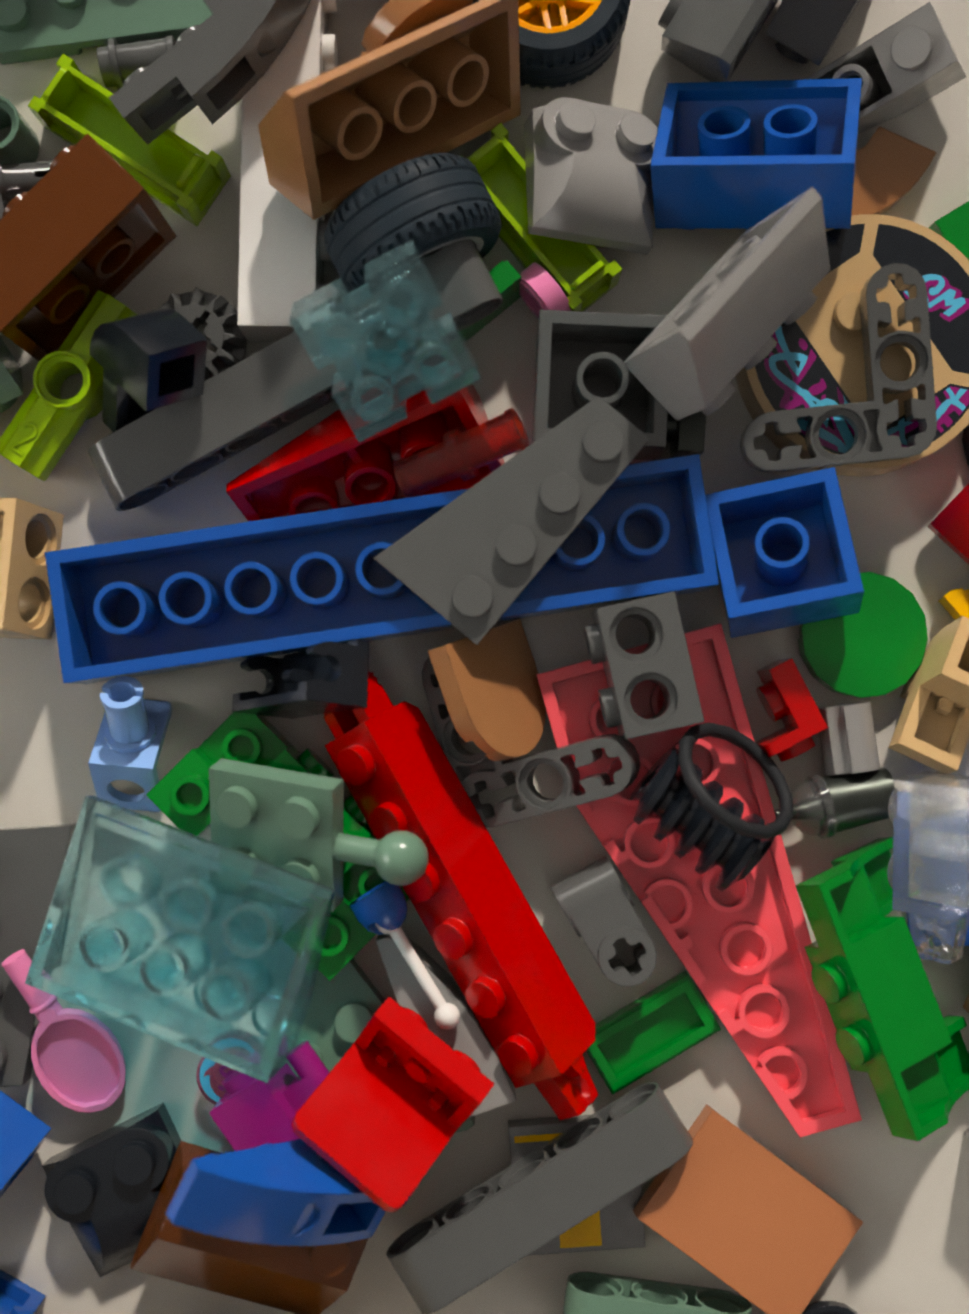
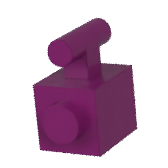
M308 1040L299 1044L286 1055L287 1060L299 1077L295 1075L283 1056L279 1054L261 1067L258 1066L254 1059L250 1060L221 1083L226 1093L211 1109L209 1114L235 1151L254 1148L267 1143L276 1144L300 1139L292 1130V1119L330 1073Z

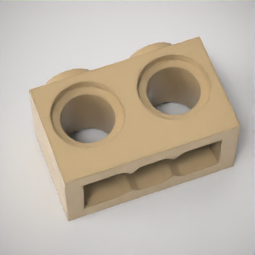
M0 498V638L51 640L54 615L45 552L61 549L64 515L18 498Z

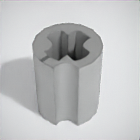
M871 702L818 708L828 726L827 729L819 732L825 775L855 774L880 769Z

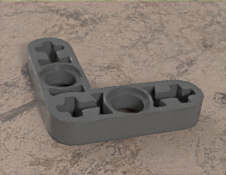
M900 263L883 266L866 281L861 290L860 314L867 401L771 411L757 416L746 425L740 441L742 456L751 467L760 472L772 473L898 460L921 454L931 445L936 436L937 417L928 296L924 278L915 268ZM889 280H895L896 289L908 291L909 300L898 306V327L911 322L913 332L899 330L879 337L877 327L886 328L892 323L889 303L878 302L876 294L887 287ZM890 345H903L914 354L916 361L915 370L911 377L905 381H893L882 372L880 365L881 355L884 349ZM912 388H917L918 399L910 398L905 400L904 410L907 421L918 422L919 433L908 437L907 447H901L899 436H888L887 424L898 420L899 417L898 399L884 404L883 393L899 394ZM841 417L847 420L853 427L855 433L854 442L851 448L843 454H832L826 451L820 444L819 429L828 418ZM797 420H808L805 443L811 456L810 459L800 458L802 445L787 446L778 450L776 461L768 460L766 450H755L754 439L765 433L766 424L774 425L776 435L784 436L800 433L801 429Z
M430 657L424 662L422 683L441 748L486 828L611 797L628 788L637 778L640 769L639 754L629 740L623 739L616 734L600 735L514 760L492 761L487 759L486 753L483 751L480 753L467 751L462 747L458 739V732L448 713ZM601 748H604L608 758L619 757L622 762V768L613 773L614 782H611L607 772L589 775L580 780L578 767L589 765L602 757ZM571 754L575 755V763L570 757ZM539 764L552 765L560 772L564 786L558 798H546L538 793L534 787L533 774ZM516 783L518 795L498 802L494 805V808L489 803L481 804L478 793L484 791L486 785L489 790H497ZM580 784L584 788V792L580 791Z

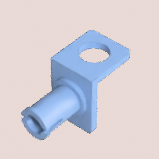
M118 676L108 680L102 686V692L104 693H100V700L105 713L88 762L98 803L108 808L159 812L161 810L146 794L159 782L156 766L172 714L171 704L168 701L144 699V690L140 681L129 676ZM115 780L132 781L141 786L145 792L134 795L126 794L116 790L110 782Z

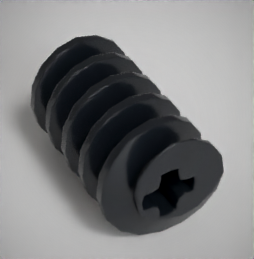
M672 747L652 766L631 794L630 800L636 798L639 801L633 820L639 825L650 817L657 815L660 820L654 838L661 841L675 831L678 832L681 836L674 854L681 858L695 848L699 849L701 855L695 871L702 875L715 865L720 866L722 870L715 887L722 892L751 872L765 855L775 837L764 840L742 836L719 823L699 804L686 785L681 770L677 772L679 751ZM694 764L697 775L701 780L702 769ZM714 780L704 784L710 795L720 803L723 786ZM736 797L729 798L720 803L728 812L739 818L742 817L744 803ZM755 813L743 818V820L749 823L765 825L764 819Z

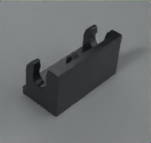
M354 640L345 643L327 641L313 644L306 651L284 655V658L258 656L245 659L241 662L240 667L249 672L260 671L266 678V688L262 694L257 691L233 694L232 712L290 719L367 708L369 641Z

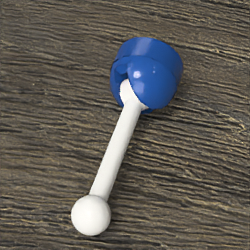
M384 881L350 903L349 907L356 919L367 931L377 935L390 934L435 1008L434 1021L436 1025L444 1030L456 1027L460 1021L459 1009L454 1004L445 1001L401 928L407 917L408 906L400 886Z

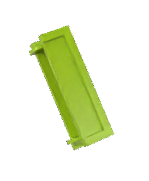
M62 54L56 63L59 71L41 98L34 95L28 104V107L43 127L71 145H76L88 133L146 190L149 196L195 226H198L231 177L222 156L212 150L208 155L169 129L147 145L109 99L113 93L84 75L73 59Z
M499 123L491 130V139L467 158L478 170L500 214L502 226L498 237L525 269L535 262L541 265L555 279L567 296L571 311L584 312L618 284L622 268L615 259L609 263L595 245L528 234L525 161L509 143V131L502 123Z

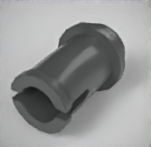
M173 36L118 44L115 38L108 39V46L97 47V58L105 87L117 86L118 90L122 88L125 80L132 72L141 67L149 66L174 46Z

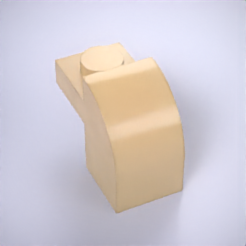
M965 616L959 617L942 628L926 646L922 664L905 683L900 697L906 701L888 747L946 775L958 771L969 740V618Z

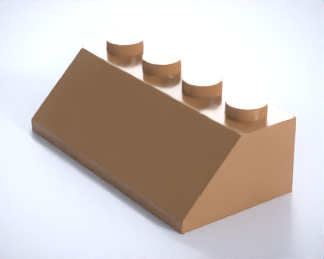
M480 0L285 91L258 124L269 184L311 219L315 220L335 210L356 189L388 169L421 156L447 153L492 130L499 123L504 124L520 116L518 0Z

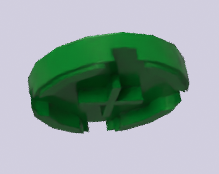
M872 572L860 573L864 595L859 613L801 624L799 628V653L811 676L832 692L856 698L886 695L907 683L922 664L928 642L925 614L914 595L895 579Z

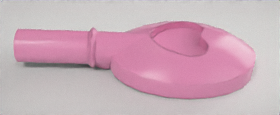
M25 949L13 953L1 965L30 1007L29 1012L35 1014L39 1021L31 1042V1060L35 1074L42 1087L61 1105L77 1112L93 1113L110 1107L121 1095L125 1085L126 1062L117 1038L109 1027L93 1014L81 1009L62 1008L57 1000V993L51 991Z

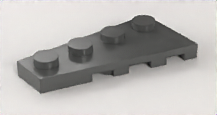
M597 396L374 557V560L475 645H478L644 448L650 438L600 396Z
M78 823L0 829V1087L22 1086L31 1079L33 1068L31 1042L39 1023L35 1014L29 1012L30 1007L1 964L13 953L25 949L46 981L48 966L53 962L57 939L53 938L59 906L64 902L69 877L65 874L70 848L75 845Z

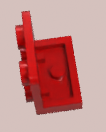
M388 997L374 1013L354 1044L297 1111L292 1119L291 1126L293 1132L379 1207L387 1212H395L405 1204L457 1129L478 1108L495 1084L481 1073L480 1068L471 1057L463 1052L453 1050L430 1031L426 1022L418 1013L409 1008L401 1007L391 997Z

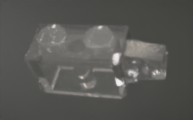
M924 771L894 779V790L888 803V814L893 824V854L888 863L887 877L889 885L893 888L892 910L908 913L911 936L919 957L938 963L952 964L963 958L969 923V776Z

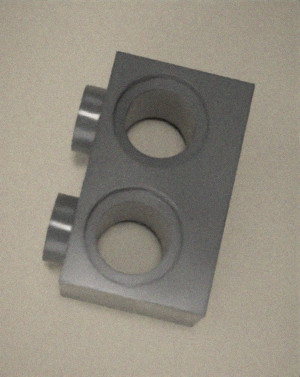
M675 591L596 608L592 612L594 624L584 626V634L591 663L603 662L608 688L598 690V697L606 728L617 726L619 736L623 739H630L704 722ZM624 618H637L648 628L649 643L645 650L639 654H631L624 651L617 642L616 629ZM644 680L657 684L664 697L661 710L655 716L647 719L635 713L630 701L632 690L638 683Z

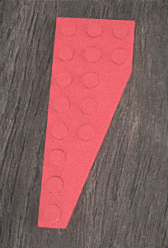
M721 623L684 633L704 722L627 739L635 746L640 759V769L635 781L628 788L611 797L576 805V807L798 1136L801 1138L861 1121L862 1118L845 1058L836 1042L837 1030L827 1004L816 990L812 980L813 968L805 950V946L812 942L781 834L775 836L765 855L747 876L721 892L715 887L722 870L720 866L715 865L700 875L695 871L701 855L699 849L695 848L679 858L674 854L681 836L678 832L675 831L663 840L658 841L654 838L660 820L657 815L650 817L639 825L633 820L639 805V801L636 798L630 800L634 789L652 766L668 750L674 747L679 751V741L690 727L704 723L719 724L731 727L754 741ZM648 644L624 651L631 654H639L645 650ZM591 660L536 674L556 748L600 735H619L617 726L606 728L601 712L598 690L608 688L603 662L592 664ZM644 680L634 687L630 701L635 713L647 719L655 716L661 710L664 697L657 684ZM711 736L698 739L693 745L692 760L695 765L702 769L701 782L703 785L714 780L723 786L720 803L732 797L744 803V811L741 819L755 813L764 819L765 825L774 822L776 815L760 764L743 749L725 739ZM601 748L602 757L589 765L578 767L580 780L589 775L607 772L611 782H614L613 773L622 768V762L619 757L608 758L604 748ZM571 754L570 757L575 763V755ZM580 784V791L584 792L585 790Z

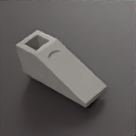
M928 2L806 79L862 78L859 134L910 111L967 76L932 4Z

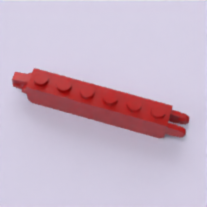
M368 670L367 708L324 714L323 718L335 737L333 741L324 746L377 840H381L384 836L394 831H408L417 835L424 842L428 851L427 868L416 882L402 887L409 896L515 1088L534 1083L560 1121L579 1116L586 1111V1108L599 1095L583 1057V1053L595 1042L596 1023L420 709L407 701L393 706L383 686L378 684V678L373 675L374 672L371 673Z

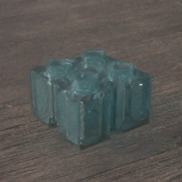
M413 238L364 264L366 284L348 292L343 281L339 278L294 302L292 305L289 321L317 370L331 363H334L338 370L337 373L333 374L332 396L359 443L408 417L406 399L424 390L430 402L434 404L481 379L475 358L451 312L438 319H435L431 312L432 309L442 305L439 289ZM379 330H384L389 338L399 335L404 338L397 341L398 347L392 351L385 352L383 349L377 350L373 348L375 347L374 333Z

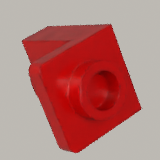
M793 659L777 660L756 671L763 685L756 688L761 704L774 722L781 719L785 727L755 743L765 751L768 757L777 754L781 762L797 757L813 748L815 743L811 736L827 729L828 726Z

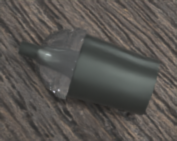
M885 767L855 774H840L821 777L820 775L808 776L804 782L798 784L791 792L793 797V819L791 821L800 832L810 836H819L821 839L834 837L837 832L894 818L899 813L897 788L892 775ZM779 809L774 810L776 818L779 815Z

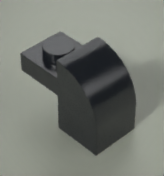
M167 308L103 323L94 331L90 343V355L103 367L102 421L112 432L121 429L156 408L203 395L208 339L180 313Z

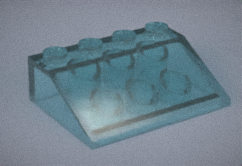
M85 796L25 984L268 1083L288 1062L286 1055L296 1046L312 999L336 890L96 796Z

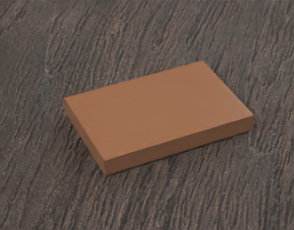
M706 1104L688 1130L693 1139V1145L679 1161L655 1177L633 1209V1213L637 1219L766 1314H802L863 1224V1221Z

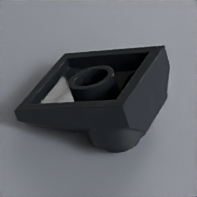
M164 1102L50 1157L42 1165L47 1176L45 1198L49 1208L57 1217L70 1223L100 1277L131 1263L178 1145L182 1141Z

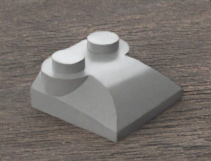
M569 97L557 98L545 106L532 109L524 124L528 234L648 254L653 248V192L650 165L658 130L655 124L648 117L636 111Z

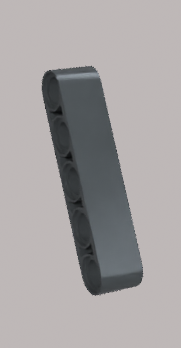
M657 1082L645 1083L627 1092L402 1233L390 1245L386 1255L421 1313L430 1314L436 1312L675 1164L690 1150L693 1145V1139Z

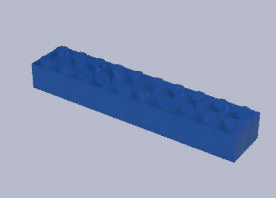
M699 454L629 464L497 622L614 605L675 591L676 595L707 591L719 585ZM468 489L45 552L63 683L90 684L108 681L118 676L137 677L243 661L258 656L269 657L306 651L313 644L327 641L336 643L354 640L375 641L455 629L452 624L376 562L374 557Z

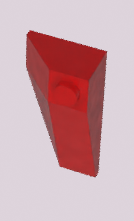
M449 347L392 373L226 485V492L248 522L469 489L505 462L479 394L453 347Z

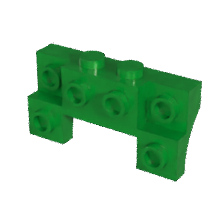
M233 712L198 748L192 749L146 796L193 841L211 825L209 768L221 758L326 777H333L334 773L311 749L306 748L300 754L263 715ZM352 794L347 799L344 798V834L376 839ZM344 861V900L333 912L310 907L284 933L329 981L376 935L367 931L358 922L349 907V904L385 881L380 877L375 867ZM400 886L401 890L403 891V893H404V895H405V899H406V902H407L410 898H409V896L407 895V893L405 892V890L403 889V887Z
M894 837L877 838L831 861L832 868L796 885V889L817 940L805 946L813 968L812 980L816 990L825 1000L837 1030L836 1042L838 1048L849 1062L852 1070L868 1073L892 1136L918 1142L948 1123L949 1113L954 1103L969 1090V1053L960 1033V1030L965 1028L967 1024L965 1018L961 1016H942L905 918L885 917L894 909L917 897L914 888H904L890 853V849L897 846Z

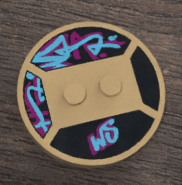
M880 214L852 215L850 229H826L830 271L812 290L817 296L816 302L792 324L786 325L783 322L772 335L777 341L775 348L756 366L749 370L743 367L735 377L740 395L753 420L757 416L771 411L867 401L860 314L861 290L866 281L883 266L900 263L915 268L924 278L928 296L937 429L934 440L921 454L904 459L814 468L822 470L835 467L836 474L842 476H873L893 472L921 460L945 446L969 424V260L944 237L913 221ZM889 280L887 287L876 294L878 302L889 303L892 323L886 328L877 327L879 337L899 330L913 332L911 322L898 327L897 319L898 306L909 300L908 291L897 290L895 280ZM893 344L884 349L880 365L882 372L893 381H905L911 377L915 370L916 361L914 354L909 348ZM912 388L899 394L883 393L884 404L898 399L899 417L898 420L887 424L888 436H899L901 447H907L908 437L919 433L918 422L907 421L904 410L905 400L910 398L918 399L917 388ZM841 417L828 418L819 429L820 444L826 451L832 454L845 453L854 442L855 433L853 427L847 420ZM807 419L797 420L801 432L794 435H776L774 425H765L764 435L776 447L782 449L787 446L802 445L800 458H811L805 443Z

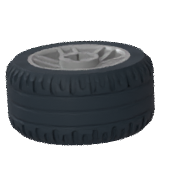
M435 153L421 156L390 168L351 193L329 218L324 233V243L326 251L348 294L353 299L442 248L461 240L470 239L474 241L481 257L484 258L496 244L502 223L500 214L478 170L471 161L451 153Z

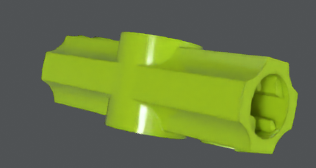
M100 290L96 292L59 350L45 355L37 363L33 373L34 388L0 437V454L38 479L42 481L47 480L84 422L97 416L103 409V367L90 355V343L94 331L103 323L137 315L135 312L109 294L103 293ZM73 374H82L83 385L80 391L72 398L62 399L61 387L63 382Z

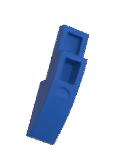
M301 1139L276 1144L267 1143L254 1148L222 1154H207L200 1158L192 1159L166 1211V1215L173 1225L206 1235L276 1246H318L372 1238L386 1213L325 1159L319 1158L316 1152Z

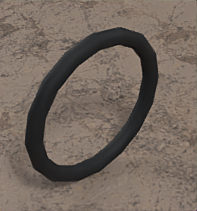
M714 723L692 726L680 739L678 763L684 781L699 804L719 823L742 836L764 840L785 832L793 819L792 794L784 775L772 758L768 757L765 751L752 739L731 727ZM708 736L725 739L743 749L760 764L772 781L779 799V815L774 822L766 825L746 822L728 812L710 795L699 779L692 760L693 745L698 739Z

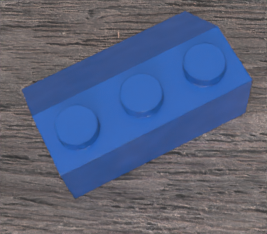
M862 78L667 83L650 165L655 229L748 230L812 187L822 197L825 229H850Z

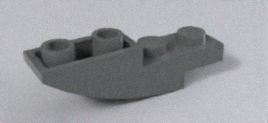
M203 0L212 15L200 25H194L182 32L174 46L149 66L141 67L132 72L125 80L123 87L110 96L109 99L147 145L197 105L213 125L238 103L265 74L288 43L311 0Z

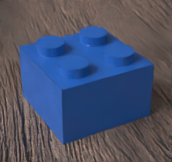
M835 467L705 494L719 584L731 638L860 612L864 589Z

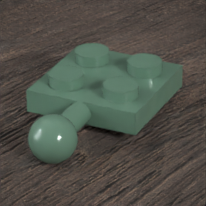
M223 758L209 768L213 888L333 912L344 900V861L375 867L383 880L397 886H405L416 882L427 868V848L424 842L411 832L394 831L384 836L381 840L344 834V779Z

